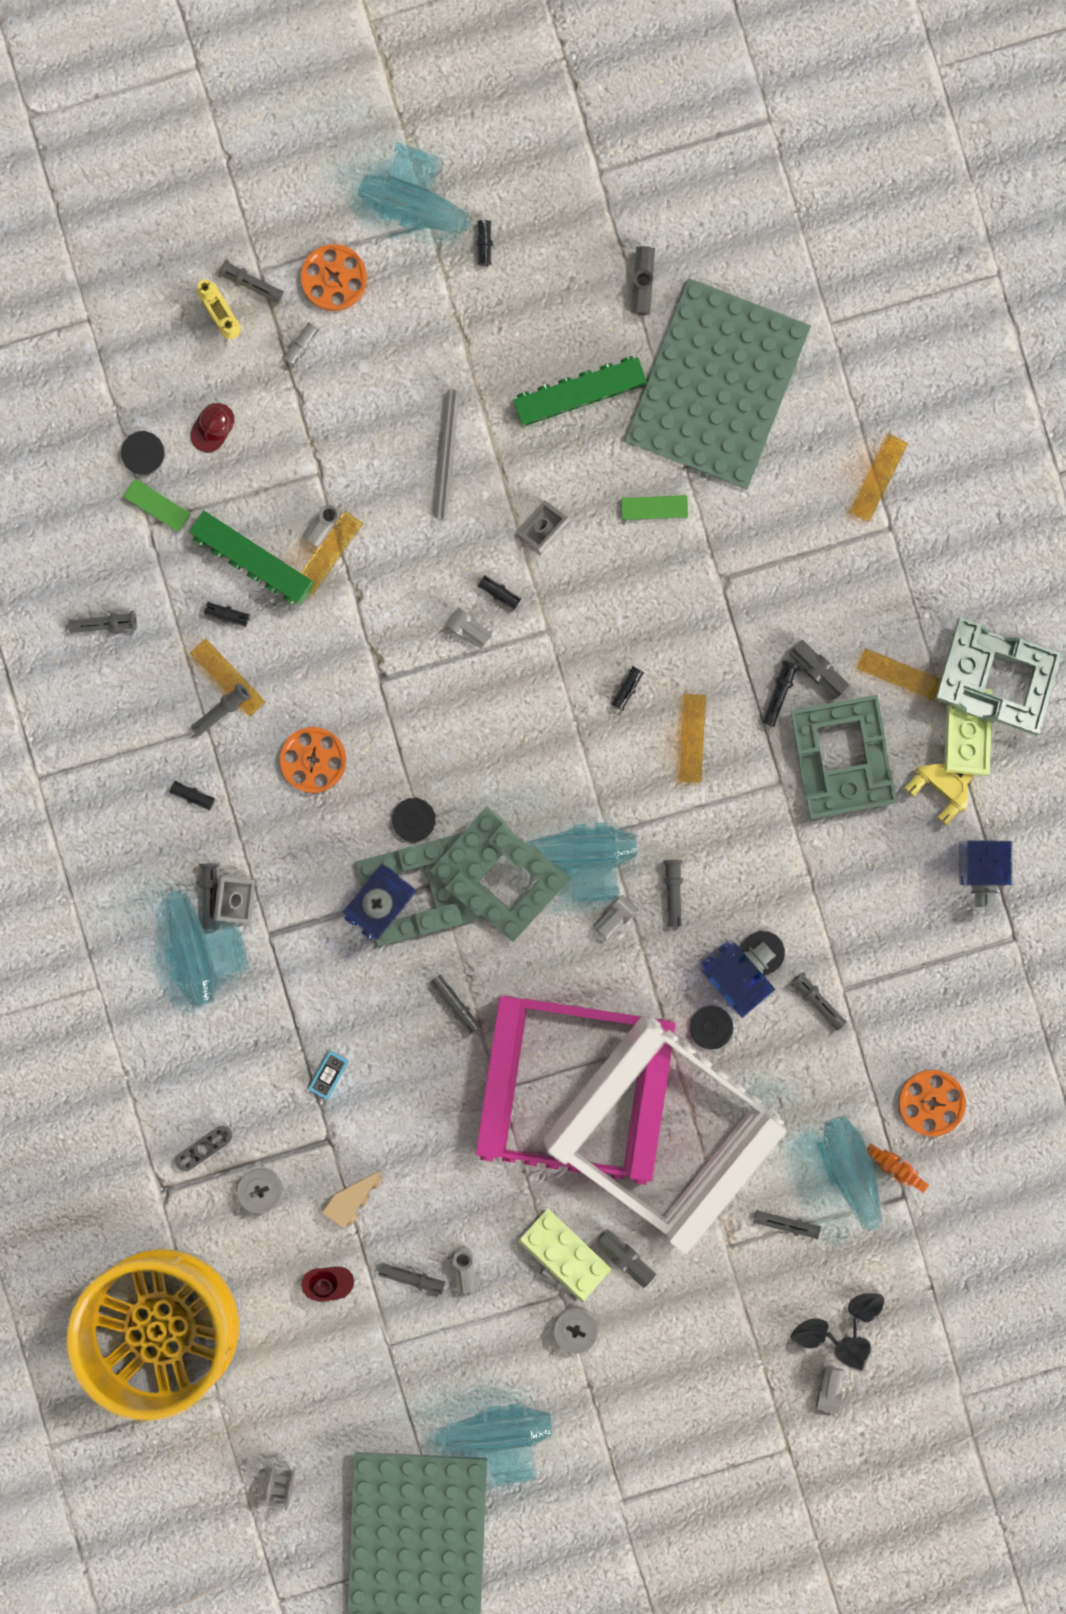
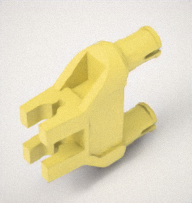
M206 279L201 280L198 283L197 294L222 336L226 339L236 338L241 332L239 322L225 302L217 286Z
M945 762L943 764L919 766L916 768V775L904 787V790L908 792L914 786L909 794L915 797L926 783H930L949 800L947 807L937 816L939 821L946 817L942 823L948 826L959 812H965L967 809V783L974 775L962 774L959 777L954 772H945Z

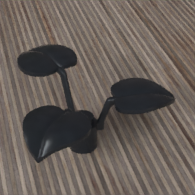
M865 1293L854 1297L850 1301L848 1312L850 1315L855 1316L853 1320V1338L844 1337L839 1343L830 1332H827L829 1329L828 1322L814 1318L799 1324L792 1332L791 1339L801 1347L812 1349L822 1345L826 1337H829L836 1345L834 1349L836 1359L847 1367L863 1372L866 1361L871 1353V1344L867 1339L857 1337L858 1320L870 1322L877 1318L884 1307V1296L876 1293Z

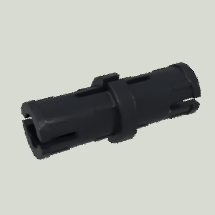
M483 220L477 221L478 240H476V246H478V266H484V257L486 266H491V246H493V240H491L492 221L485 220L484 229Z
M484 575L477 586L492 595L494 600L505 603L513 610H515L522 599L507 590L505 585L494 582L486 575Z
M210 601L207 602L204 615L222 619V622L225 623L229 621L247 627V620L249 621L250 618L249 613L234 610L228 605L224 607Z
M634 666L631 667L625 681L620 683L619 687L621 688L611 705L624 711L631 695L636 692L635 688L642 675H644L643 671Z
M174 781L169 792L187 800L189 804L199 805L209 811L215 802L214 797L198 791V788H191L177 781Z

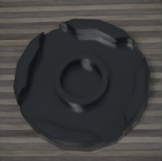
M137 431L129 435L123 442L121 458L125 466L133 473L149 475L163 464L165 447L155 434L147 431Z
M408 798L401 801L395 807L392 815V825L396 833L409 841H420L427 838L436 824V815L432 806L419 798Z
M757 931L745 939L741 953L748 952L749 947L755 949L763 941L776 956L766 964L769 969H764L763 974L775 972L782 965L785 958L783 942L777 935L769 931ZM743 960V962H744V964L746 965V967H747L750 971L754 972V971L750 968V966Z
M712 1005L702 1007L691 1018L689 1026L691 1037L702 1048L719 1049L726 1045L732 1037V1019L720 1007Z

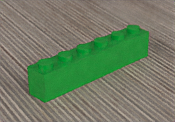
M633 356L620 360L621 363L614 366L612 363L599 367V371L593 373L591 370L584 371L579 374L578 378L572 380L570 377L561 379L557 385L550 387V384L537 388V392L529 394V391L517 394V398L513 399L521 426L525 427L646 386L647 381L639 357L634 359Z
M204 510L189 531L194 536L192 540L202 547L207 544L212 548L211 553L219 558H222L224 555L230 559L228 564L237 570H240L241 567L248 571L246 574L248 577L256 582L259 579L266 583L265 588L274 594L279 591L284 595L282 599L293 606L295 603L301 606L315 586L312 580Z

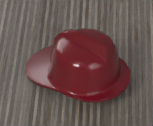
M212 403L202 410L191 430V441L199 451L210 453L218 450L223 445L235 423L232 410L222 403Z
M344 1267L317 1268L310 1270L304 1275L301 1287L307 1298L312 1301L326 1303L345 1298L354 1288L355 1281L353 1274Z

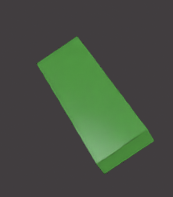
M136 478L123 496L179 533L191 515Z
M687 495L621 498L622 521L688 518Z

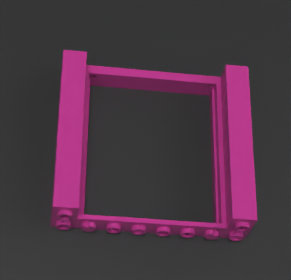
M500 995L476 1155L480 1156V1160L493 1161V1158L498 1159V1157H502V1161L515 1163V1159L524 1160L525 1165L537 1166V1163H544L546 1168L559 1169V1166L568 1167L567 1171L580 1173L581 1171L569 1162L565 1165L554 1156L506 1149L527 1009L635 1025L642 1016ZM654 1018L661 1024L660 1027L665 1032L670 1030L675 1033L676 1023L674 1021ZM666 1042L662 1044L637 1075L623 1167L590 1162L602 1172L610 1173L612 1178L624 1179V1176H629L630 1179H633V1183L647 1185V1181L652 1182L672 1047Z

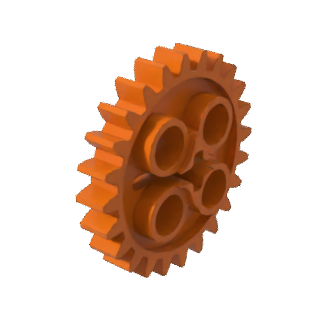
M872 1143L866 1148L865 1152L876 1159L875 1163L882 1168L881 1170L889 1176L894 1172L895 1174L892 1178L900 1184L903 1183L908 1187L912 1185L922 1193L929 1187L930 1184L918 1177L919 1172L914 1170L911 1164L905 1160L900 1164L902 1158L894 1152L890 1153L886 1149L882 1151Z

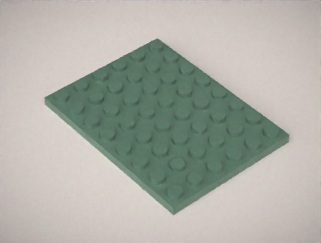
M688 278L625 442L748 489L811 325Z
M370 1452L354 1453L348 1614H481L487 1458Z

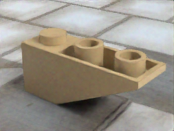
M378 1170L336 1192L322 1214L343 1228L347 1224L351 1226L358 1216L355 1211L359 1206L364 1207L370 1199V1196L367 1195L372 1187L376 1189L383 1180L380 1177L383 1171Z

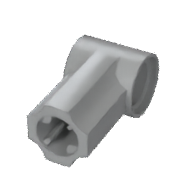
M332 505L323 506L319 511V515L304 535V538L320 548L333 527L340 521V511ZM327 510H334L335 518L332 521L325 520L324 514Z
M460 608L456 610L445 625L460 637H465L480 649L483 648L492 633L476 623L473 617Z
M624 895L609 908V912L594 926L607 939L623 923L626 924L639 910Z
M465 1247L457 1248L453 1253L457 1292L466 1294L477 1291L472 1253ZM460 1254H465L469 1257V1260L464 1264L459 1263L456 1259Z
M825 1366L821 1390L818 1391L816 1409L839 1413L844 1370Z

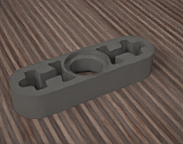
M224 1125L218 1126L179 1153L175 1161L177 1168L181 1171H189L226 1146L233 1137L231 1129ZM218 1130L221 1132L226 1131L228 1133L226 1136L227 1140L225 1142L223 1139L215 1143L218 1145L215 1148L214 1143L208 1137L212 1136L213 1140L219 1135ZM201 1142H206L210 1145V1152L206 1155L198 1151V1145ZM193 1148L195 1155L200 1160L197 1161L195 1157L189 1162V1167L186 1164L182 1166L180 1163L183 1160L181 1156L189 1157L193 1154L190 1151Z

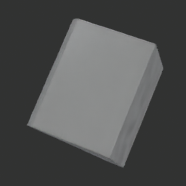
M544 500L515 533L539 555H542L570 524V519Z
M219 876L214 920L250 924L256 880Z

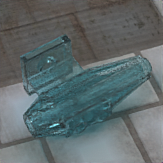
M397 142L394 149L397 154L390 173L365 175L363 177L358 196L379 214L378 218L388 222H391V219L400 221L399 226L410 230L413 226L461 234L463 230L467 231L471 219L468 218L467 212L431 190L436 173L441 171L443 162L437 156Z
M596 823L595 827L586 828V824L573 825V829L525 842L538 848L560 868L572 871V902L616 900L619 896L616 866L637 857L636 835L613 826H608V823Z
M181 890L169 893V898L165 899L167 949H164V954L167 962L171 963V981L173 984L176 983V987H179L192 1006L214 1001L218 976L250 969L240 927H228L206 934L187 894H182Z
M845 1115L824 1122L823 1141L817 1143L831 1185H837L838 1190L861 1225V1228H867V1231L875 1230L880 1227L879 1223L883 1222L877 1177L862 1134Z
M522 1403L509 1404V1409L501 1410L500 1406L487 1407L486 1412L440 1427V1432H436L438 1446L442 1445L443 1450L488 1453L492 1486L536 1480L532 1447L553 1435L550 1413L526 1406L522 1407Z

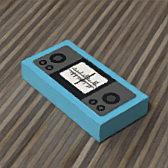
M330 1050L308 1089L328 1100L349 1060Z

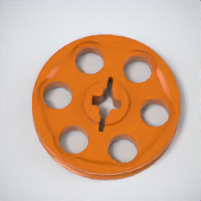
M328 244L317 248L306 258L301 270V283L306 296L314 305L328 311H341L353 306L362 297L367 284V273L362 259L355 251L343 245ZM329 250L336 253V259L332 262H327L324 259V254ZM354 258L357 261L356 267L354 269H347L344 265L346 259ZM310 265H317L320 268L316 276H310L307 273ZM326 268L330 271V273H333L334 275L337 273L339 274L338 280L343 287H341L334 280L331 282L329 281L330 275ZM353 279H357L361 283L360 289L352 291L348 287L349 282ZM313 287H322L324 290L323 295L318 298L312 296L311 290ZM336 293L344 296V302L340 305L332 302V296Z
M307 727L296 731L286 740L280 754V766L284 777L292 786L304 792L319 793L332 788L343 776L346 768V752L341 741L330 731L319 727ZM303 733H308L312 738L311 743L307 746H303L299 742V737ZM324 737H331L333 739V746L330 749H324L321 746V740ZM316 747L315 754L316 758L319 759V763L314 764L311 773L312 766L311 763L307 761V758L312 757V754H314V748ZM290 750H294L298 754V758L294 763L287 762L285 758L286 753ZM333 757H338L341 760V766L337 770L329 767V760ZM296 771H303L305 773L306 779L303 783H296L294 781L293 775ZM319 774H324L327 777V784L323 787H319L315 783V778Z
M924 1070L914 1074L903 1085L899 1096V1110L903 1120L911 1129L925 1136H941L949 1133L961 1122L966 1109V1098L961 1085L951 1075L939 1070ZM934 1075H939L942 1083L939 1087L934 1088L930 1084V1078ZM912 1083H919L921 1085V1092L918 1095L910 1093L909 1087ZM951 1089H956L959 1093V1098L953 1102L949 1101L947 1092ZM935 1097V1101L945 1104V1106L937 1105L930 1109V1105L920 1102V1100L927 1101ZM913 1104L918 1108V1112L914 1117L907 1116L905 1110L908 1105ZM953 1111L955 1113V1120L952 1123L944 1121L943 1115L945 1112ZM930 1118L934 1121L935 1126L931 1131H926L923 1128V1121Z

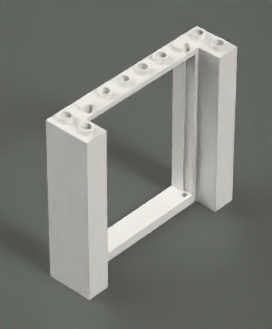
M642 1015L543 1139L547 1151L565 1165L569 1162L664 1232L670 1243L687 1254L787 1130L783 1125L785 1121L775 1109L770 1107L768 1110L763 1106L764 1102L758 1096L753 1094L751 1097L746 1093L747 1089L737 1081L734 1084L729 1080L730 1076L719 1068L717 1071L711 1067L713 1063L703 1055L701 1058L694 1054L695 1049L687 1043L682 1045L678 1042V1037L672 1031L667 1030L665 1032L656 1019L653 1017L648 1019ZM666 1042L750 1105L752 1109L663 1217L576 1151L662 1044Z

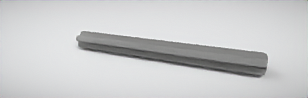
M455 389L447 391L435 512V517L439 520H446L448 513L459 391Z

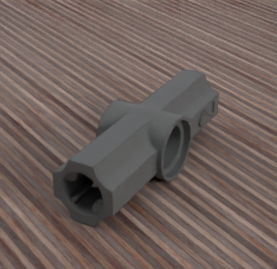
M648 246L636 247L631 314L650 315L655 248ZM640 276H645L648 278L649 283L642 286L638 284L637 279Z
M801 640L789 652L791 657L805 668V672L816 683H820L836 699L849 687L847 681L834 670L832 664L822 655H818L804 640Z
M609 1229L603 1232L595 1242L612 1258V1262L624 1273L627 1272L643 1288L657 1275L640 1259L636 1251L628 1244H624Z

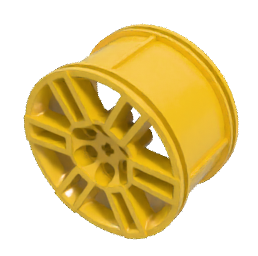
M151 1249L136 1253L125 1258L99 1276L85 1289L78 1299L70 1317L67 1335L68 1354L72 1369L87 1394L103 1408L114 1414L134 1420H158L174 1416L199 1401L229 1367L239 1340L238 1309L226 1281L211 1265L198 1257L172 1249ZM143 1270H151L155 1289V1292L149 1294ZM128 1272L132 1274L138 1296V1302L135 1305L107 1295L110 1286ZM163 1272L185 1282L176 1294L166 1291ZM195 1290L200 1297L191 1305H188L185 1299ZM162 1303L169 1306L170 1312L168 1314L160 1310ZM105 1306L126 1314V1319L121 1320L98 1313L99 1307ZM206 1306L212 1316L215 1329L196 1324L195 1315ZM140 1308L147 1310V1319L140 1317ZM176 1320H182L184 1322V1330H179L178 1328H176ZM158 1325L160 1330L163 1331L160 1334H157V1329H155ZM97 1326L126 1333V1341L106 1358L102 1356L98 1346ZM133 1330L141 1332V1340L134 1337ZM199 1336L216 1341V1349L196 1343L194 1338ZM170 1341H175L178 1344V1351H173L169 1348ZM148 1346H153L157 1349L156 1356L149 1353ZM129 1352H134L135 1358L116 1375L112 1371V1367ZM185 1352L213 1361L210 1371L194 1385L189 1383L182 1355ZM146 1362L154 1364L159 1388L158 1393L142 1391L128 1385V1380ZM168 1363L173 1365L179 1390L176 1392H171L166 1368Z

